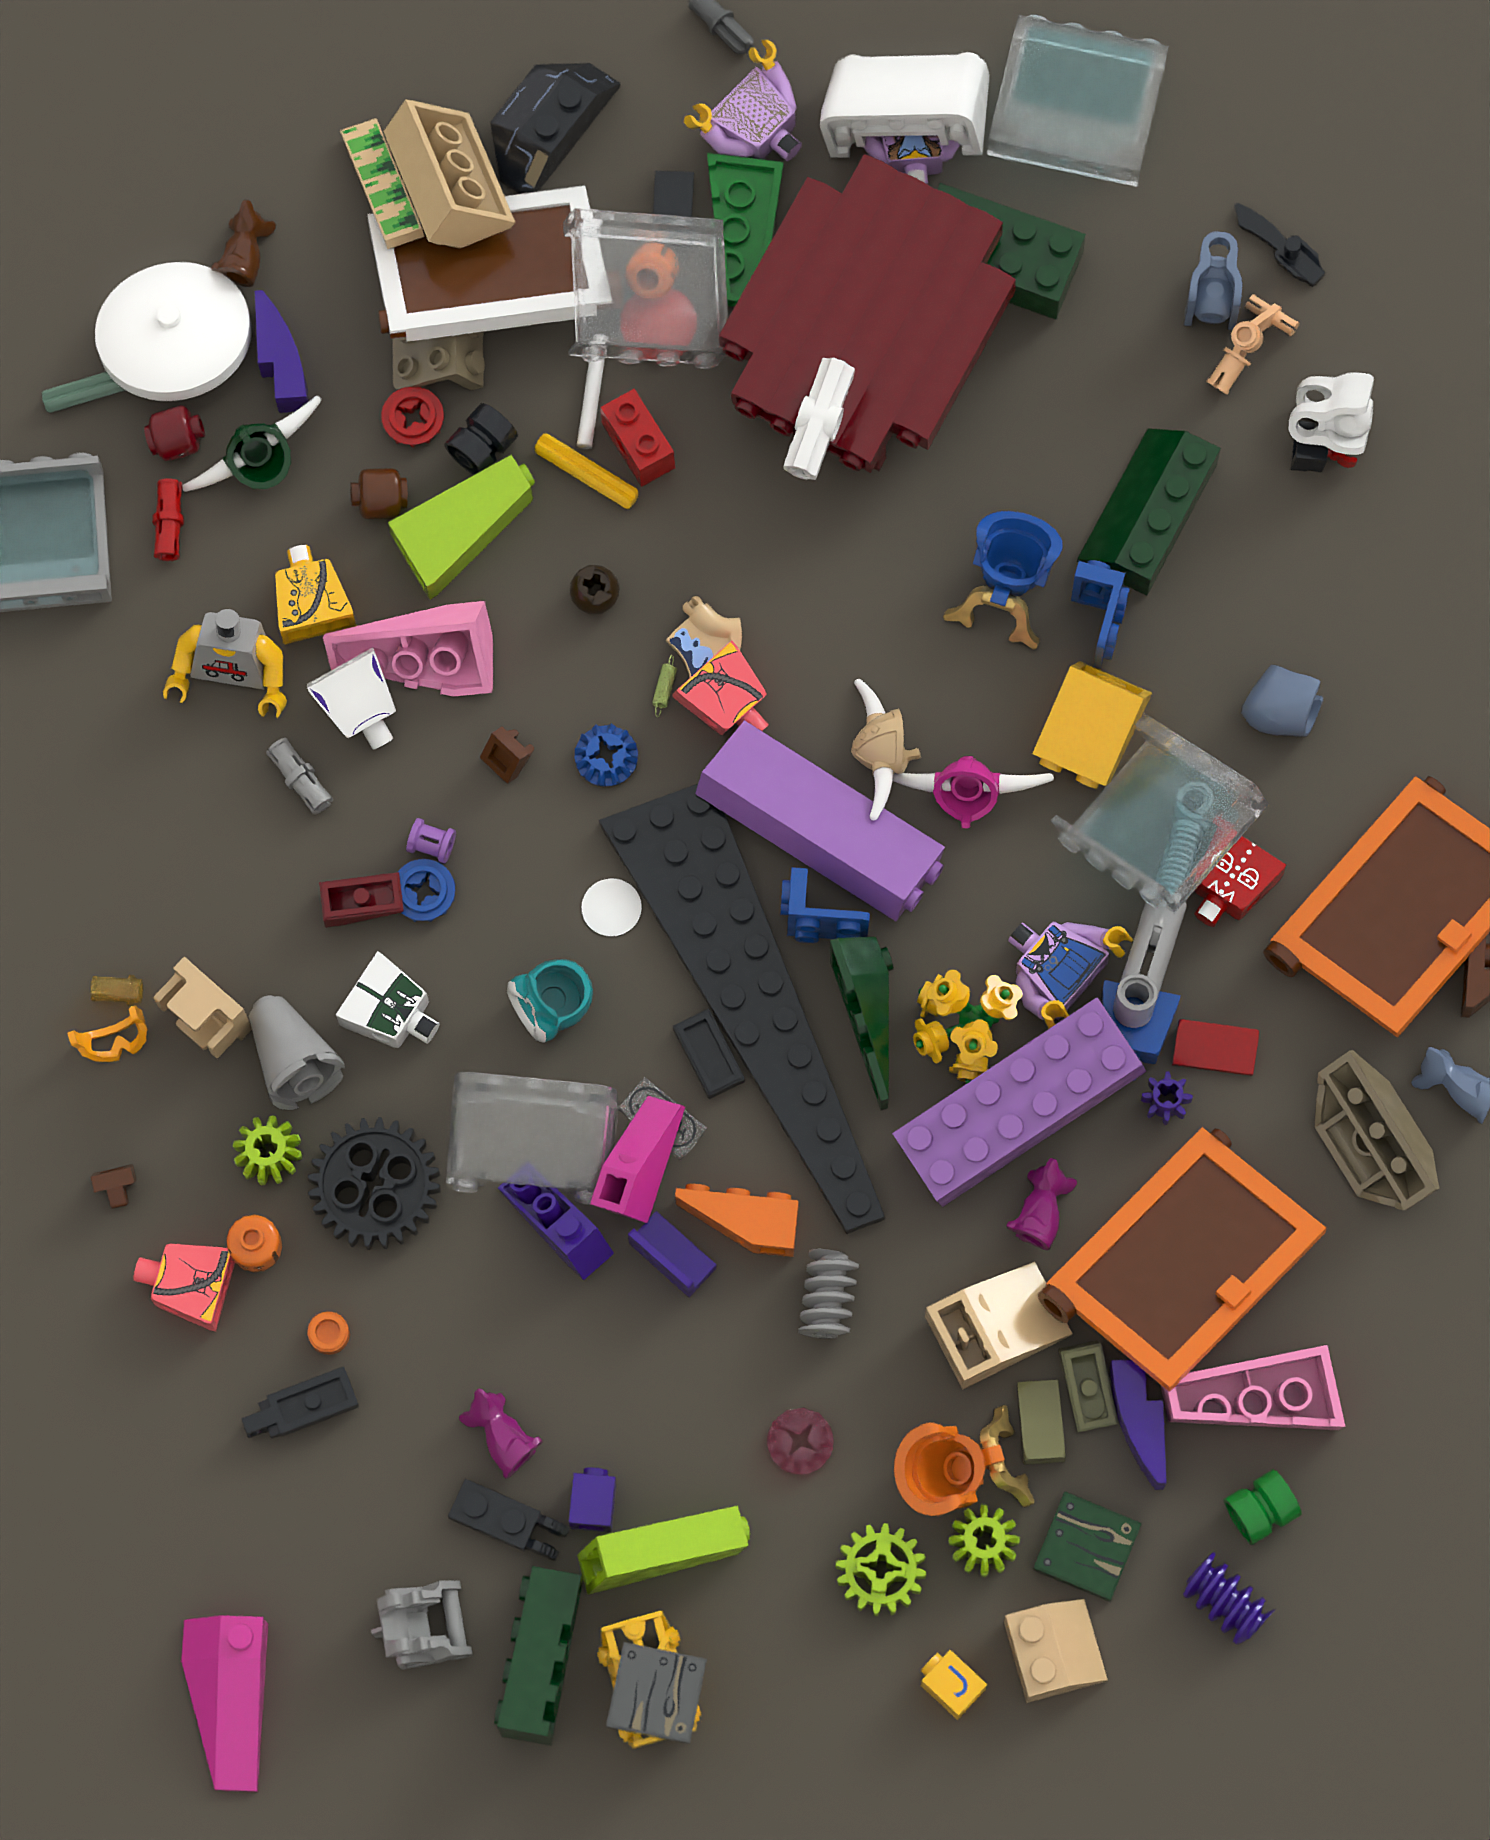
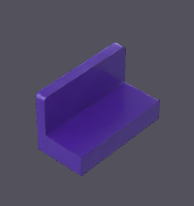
M657 1211L649 1218L648 1223H644L638 1231L633 1228L628 1233L629 1244L689 1298L717 1268V1264Z

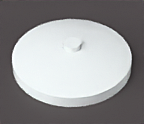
M187 262L155 265L128 277L107 297L99 311L95 326L96 347L101 362L109 376L128 392L158 401L189 399L219 386L242 363L249 349L252 335L249 310L238 287L222 273L213 271L204 265Z

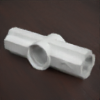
M823 358L811 392L802 401L795 423L796 433L784 463V470L795 477L804 480H816L829 442H833L837 435L844 412L842 406L846 395H848V390L855 373V368L848 365L845 361L836 358Z

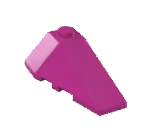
M221 1615L184 1620L181 1662L215 1790L258 1792L268 1623L263 1617Z

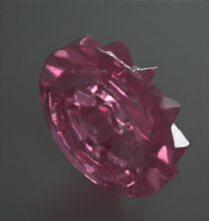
M804 1407L786 1410L771 1425L767 1436L768 1450L773 1461L781 1469L789 1473L808 1474L814 1472L827 1462L832 1453L833 1434L831 1426L820 1413L813 1412ZM808 1427H811L808 1442L815 1451L801 1446L790 1455L793 1439L789 1437V1433L786 1430L791 1433L801 1434L803 1430L806 1431Z

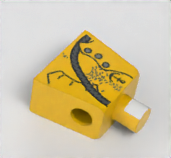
M308 545L290 548L287 551L291 568L279 570L275 573L278 624L284 645L357 626L352 607L331 561L323 559L314 562Z

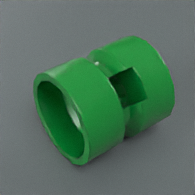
M1275 1469L1254 1480L1252 1491L1242 1488L1223 1500L1236 1528L1251 1546L1272 1533L1273 1523L1283 1527L1302 1515L1301 1508L1293 1492Z

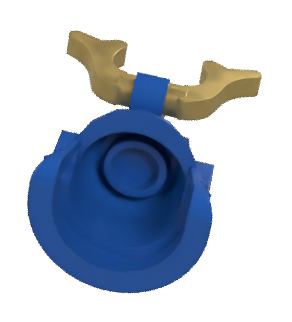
M1014 511L995 512L985 516L977 526L976 542L978 547L972 563L981 567L987 586L974 588L961 605L947 609L943 618L946 621H960L965 627L970 628L975 620L973 608L976 605L987 604L1008 611L1015 617L1017 624L1009 636L1010 642H1023L1031 649H1036L1040 640L1031 630L1028 606L1018 596L1023 595L1037 585L1041 587L1046 586L1053 563L1062 551V539L1051 525L1035 516Z

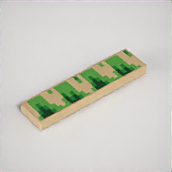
M377 118L340 130L387 249L424 237L421 224Z

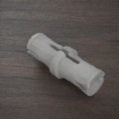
M287 738L279 739L268 748L269 750L266 751V754L286 778L285 784L289 789H294L299 794L313 815L321 813L331 805L330 802H333V798L314 775V768L310 763H305L300 758Z

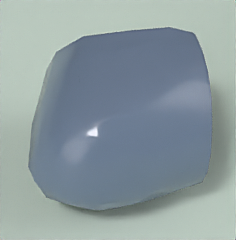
M1270 665L1251 689L1242 705L1241 714L1248 724L1259 732L1274 736L1306 737L1313 728L1323 702V697L1316 695L1320 688V680L1292 672L1277 665Z

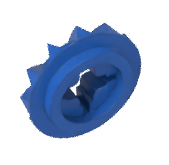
M612 723L608 726L595 725L585 734H581L580 740L575 747V764L579 773L587 781L598 786H614L622 783L631 776L638 762L636 742L627 730H622ZM602 741L609 750L616 749L618 751L612 754L613 768H610L603 758H595V756L600 754V742Z
M418 859L405 864L399 869L404 912L400 914L405 915L414 922H432L435 918L447 913L448 908L455 901V883L451 873L445 866L434 860ZM427 877H429L430 890L435 892L436 895L426 896L421 905H419L418 895L411 888H421L423 882H426Z

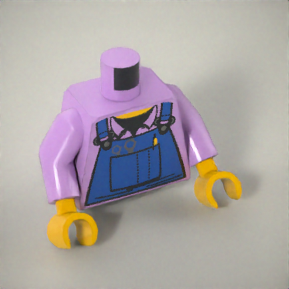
M1052 922L1039 936L1027 925L1021 923L1011 934L1008 942L1024 954L1017 963V978L1015 981L1022 991L1021 1000L1024 1007L1041 1020H1044L1048 1029L1056 1025L1054 1022L1055 1018L1060 1020L1062 1017L1066 1018L1069 1016L1068 1009L1107 965L1110 953L1106 950L1110 949L1115 956L1121 958L1125 955V951L1118 944L1124 940L1132 942L1133 938L1121 926L1105 929L1093 925L1069 922L1062 925Z

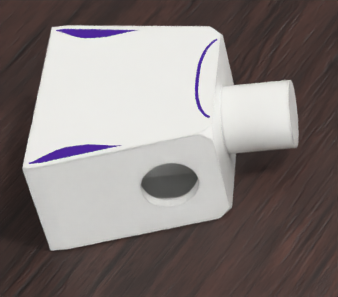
M373 647L307 684L310 694L346 738L362 731L373 750L393 739L383 719L396 712Z

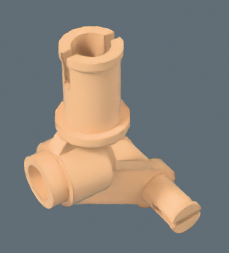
M1255 294L1249 299L1260 306L1261 309L1248 301L1245 309L1258 316L1251 321H1242L1233 328L1231 333V339L1235 345L1233 351L1227 347L1223 349L1226 352L1211 377L1206 381L1226 395H1228L1230 388L1245 365L1249 367L1251 364L1245 359L1246 354L1257 351L1261 347L1263 342L1262 331L1274 325L1288 334V336H1292L1295 331L1283 322L1295 329L1299 326L1298 321L1281 312L1282 307L1275 303L1271 306Z

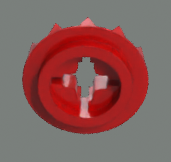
M404 387L395 391L385 401L381 418L386 434L393 438L397 444H407L414 448L418 444H429L431 439L441 432L444 411L438 397L428 389ZM420 407L419 415L424 423L413 422L406 429L407 420L402 413L413 414Z

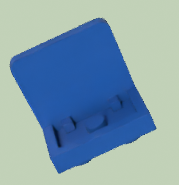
M1090 560L1087 563L1079 561L1074 576L1071 601L1106 610L1093 667L1101 669L1104 658L1112 660L1120 626L1114 624V622L1122 623L1130 588L1123 587L1125 573L1111 570L1108 564L1100 561Z
M792 867L791 880H783L780 915H788L787 936H795L796 941L803 943H816L819 941V938L868 937L870 914L867 912L805 908L808 868Z

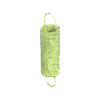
M673 662L672 665H669V663L662 665L652 704L656 708L660 706L661 710L668 705L677 668L673 666Z

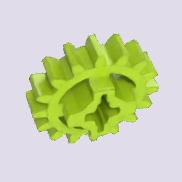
M886 1523L883 1524L881 1533H875L871 1525H866L865 1537L862 1538L859 1534L853 1532L851 1539L854 1546H841L840 1552L847 1557V1560L836 1561V1569L845 1571V1575L837 1578L838 1586H849L844 1598L848 1601L857 1597L859 1599L857 1610L862 1611L869 1604L873 1606L874 1616H878L881 1607L887 1606L888 1611L893 1615L896 1614L897 1602L900 1601L907 1608L911 1605V1600L908 1596L909 1592L920 1595L922 1588L915 1582V1579L926 1578V1571L917 1568L918 1564L925 1561V1556L919 1553L913 1554L912 1551L917 1546V1540L912 1539L905 1543L903 1541L904 1529L900 1528L895 1535L889 1534V1526ZM876 1543V1550L870 1555L856 1558L862 1549ZM891 1545L898 1548L904 1554L908 1564L895 1558L890 1551ZM880 1560L886 1561V1568L893 1570V1572H886L884 1579L876 1578V1571L869 1570V1567H876ZM854 1576L866 1580L872 1588L871 1595L859 1587ZM906 1581L905 1585L898 1592L886 1596V1589L895 1582Z

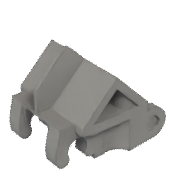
M459 1580L438 1581L424 1587L385 1590L386 1595L377 1599L381 1627L372 1629L371 1634L374 1638H383L386 1657H396L397 1665L401 1670L441 1663L447 1660L463 1659L473 1655L471 1646H467L458 1596V1591L462 1590ZM440 1598H442L449 1639H446V1635H430L427 1607L440 1603Z

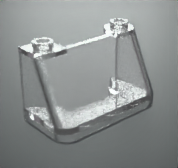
M475 1072L456 1073L454 1075L446 1170L447 1184L453 1185V1189L466 1193L477 1192L478 1187L485 1186L487 1181L567 1189L569 1194L574 1195L576 1202L590 1204L602 1166L615 1147L619 1113L617 1090L609 1086Z

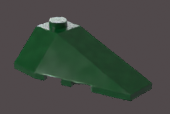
M876 937L836 938L830 940V964L881 1111L887 1109L889 1103L888 971L894 970L892 959L887 947H879Z

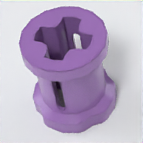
M417 818L410 831L406 851L409 853L419 851L437 857L438 862L445 864L453 849L456 830L449 828L445 831L427 825L424 819ZM424 838H428V839L437 841V842H439V843L436 844V843H433V842L424 840Z

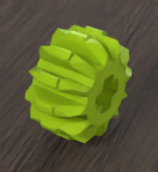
M271 1115L268 1118L267 1126H263L259 1117L253 1118V1124L256 1129L251 1131L244 1126L239 1129L241 1135L246 1140L233 1142L234 1150L240 1152L234 1158V1162L237 1167L246 1166L243 1171L246 1179H250L258 1173V1183L265 1185L268 1181V1176L272 1175L275 1182L280 1184L282 1183L280 1171L285 1170L288 1174L293 1175L296 1169L290 1161L302 1159V1152L295 1148L301 1143L300 1136L298 1134L289 1135L292 1125L288 1121L278 1127L276 1116ZM272 1143L276 1152L273 1154L270 1151V1157L263 1158L259 1149L262 1147L265 1150V1144Z
M982 1504L979 1510V1518H976L973 1511L969 1508L964 1510V1517L968 1525L962 1521L954 1520L952 1528L961 1535L950 1536L948 1544L962 1547L952 1556L955 1562L961 1561L965 1557L969 1558L964 1568L965 1572L970 1573L975 1563L981 1564V1576L987 1577L989 1572L988 1564L992 1563L998 1573H1002L1005 1567L1000 1557L1008 1561L1015 1560L1016 1554L1006 1546L1019 1545L1020 1537L1005 1535L1015 1528L1016 1523L1014 1520H1009L1001 1525L999 1522L1004 1514L1002 1509L998 1508L993 1518L987 1517V1505ZM983 1532L990 1533L992 1535L990 1542L994 1545L993 1548H989L988 1545H986L985 1550L976 1547L978 1539L974 1535L979 1533L980 1537H982Z

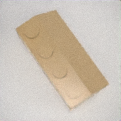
M405 99L384 130V135L428 242L462 248L512 228L515 224L514 217L470 114Z

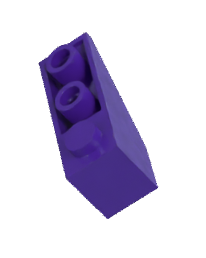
M529 1161L498 1187L499 1191L555 1253L583 1280L614 1254L599 1229Z

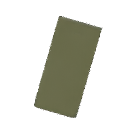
M1091 1341L1058 1349L1077 1432L1118 1424L1101 1343L1099 1341Z
M1058 1380L1017 1382L1023 1465L1065 1462V1442Z

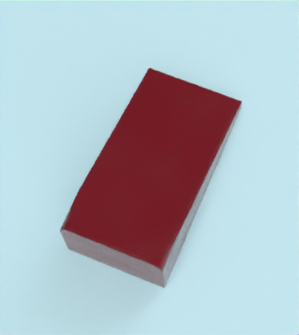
M399 872L319 882L325 928L404 912Z

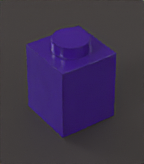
M584 1468L583 1474H573L569 1514L570 1529L612 1532L617 1483L615 1476H608V1470Z

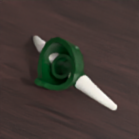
M315 396L301 408L272 425L264 423L243 424L236 428L226 448V456L198 477L183 484V491L188 492L200 489L233 475L242 484L253 489H268L278 485L287 476L291 465V451L287 439L314 412L320 404L321 398Z

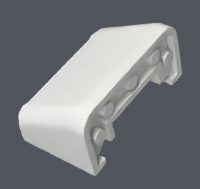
M970 52L960 53L959 55L861 57L859 55H848L839 60L834 67L820 119V129L830 158L849 157L850 146L856 142L857 147H865L866 136L938 135L941 145H949V140H953L962 145L963 155H982L989 86V72L986 63L978 55Z

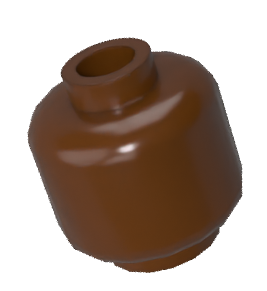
M393 468L363 469L359 474L358 482L350 484L351 506H359L360 514L365 519L397 518L401 513V509H407V479L400 478L399 472Z

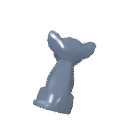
M1433 1047L1427 1049L1426 1056L1421 1063V1074L1413 1078L1412 1086L1419 1089H1429L1434 1085L1443 1084L1453 1100L1462 1109L1477 1118L1478 1123L1482 1124L1490 1109V1078L1482 1076L1470 1067L1455 1065L1450 1053L1444 1049L1438 1050Z

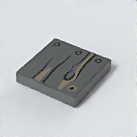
M624 1642L606 1727L690 1744L707 1659Z

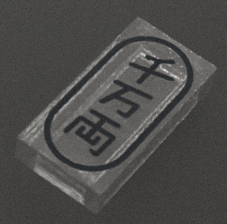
M644 1077L618 1108L621 1113L632 1121L647 1096L672 1103L676 1102ZM684 1110L671 1150V1154L680 1161L707 1131V1127L686 1110Z

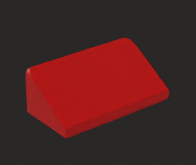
M1180 1019L1177 1024L1172 1065L1253 1076L1259 1030Z

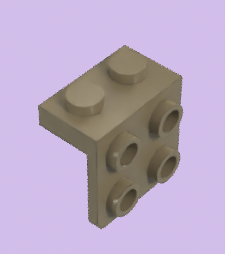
M484 331L406 342V337L393 338L394 388L399 390L404 387H422L447 379L470 391L483 388V372L485 370V360L483 357Z

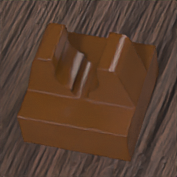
M500 727L491 734L480 758L508 784L518 777L520 771L532 755L534 746L529 744L524 747L516 740L519 735L517 730L507 731L504 727Z
M133 1164L91 1175L94 1193L106 1190L111 1209L128 1205L129 1199L125 1185L135 1183L137 1180Z

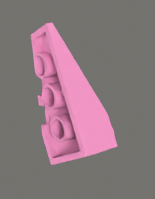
M485 601L443 605L326 633L323 636L331 670L373 647L384 678L405 683L404 687L417 689L418 686L438 689L441 690L440 694L453 697L492 693L493 635Z

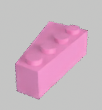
M1327 1345L1191 1372L1170 1392L1161 1385L1168 1422L1340 1430L1345 1427Z

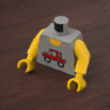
M224 609L218 613H206L202 625H193L180 636L171 667L175 672L168 677L163 690L165 699H167L169 689L177 687L182 691L180 703L184 702L189 690V681L186 678V673H191V678L263 690L267 687V693L258 705L259 714L264 717L268 712L269 703H272L277 709L276 717L280 716L287 704L285 695L279 691V687L283 686V653L265 635L261 622L239 617L238 613L234 610Z

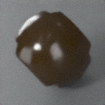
M588 565L575 574L570 583L569 593L573 603L587 614H601L613 607L619 597L620 586L616 576L602 565ZM594 583L600 584L601 591H597L595 596L589 595L588 588H592Z

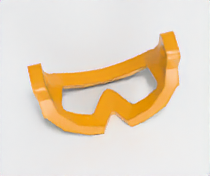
M132 1006L128 1008L129 1017L115 1025L84 1033H78L75 1030L67 1033L70 1044L78 1049L82 1057L95 1062L118 1061L123 1049L131 1054H135L145 1044L148 1031L142 1010ZM135 1023L138 1035L132 1042L118 1035L110 1051L92 1050V1039L118 1033Z

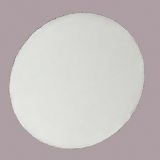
M614 878L604 879L592 885L585 893L582 901V915L586 924L593 931L604 936H618L631 930L638 922L642 910L641 899L635 888L623 880Z

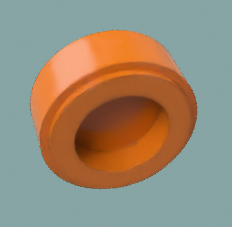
M330 1311L316 1315L310 1321L307 1330L308 1339L313 1348L327 1355L338 1353L344 1349L350 1337L349 1327L345 1319L341 1315Z

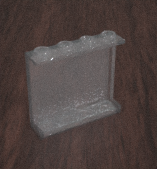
M574 208L563 221L564 237H571L576 342L569 349V355L582 356L584 361L589 362L601 361L605 358L619 359L623 364H636L645 360L657 361V365L664 367L675 366L679 363H691L698 369L716 367L727 356L722 351L723 348L720 347L719 334L728 320L723 220Z

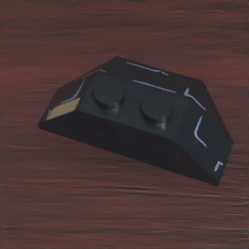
M591 63L535 65L490 122L500 182L519 194L539 192L618 91L621 83Z

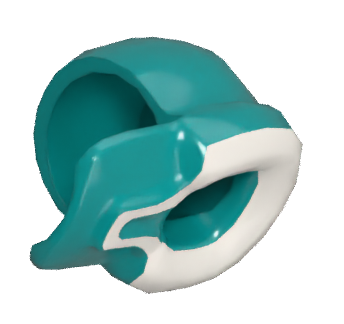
M556 959L537 965L528 974L512 978L508 982L507 994L514 1010L531 1036L536 1041L545 1043L553 1040L558 1031L574 1026L583 1018L592 1003L593 988L592 982L583 967L574 961Z

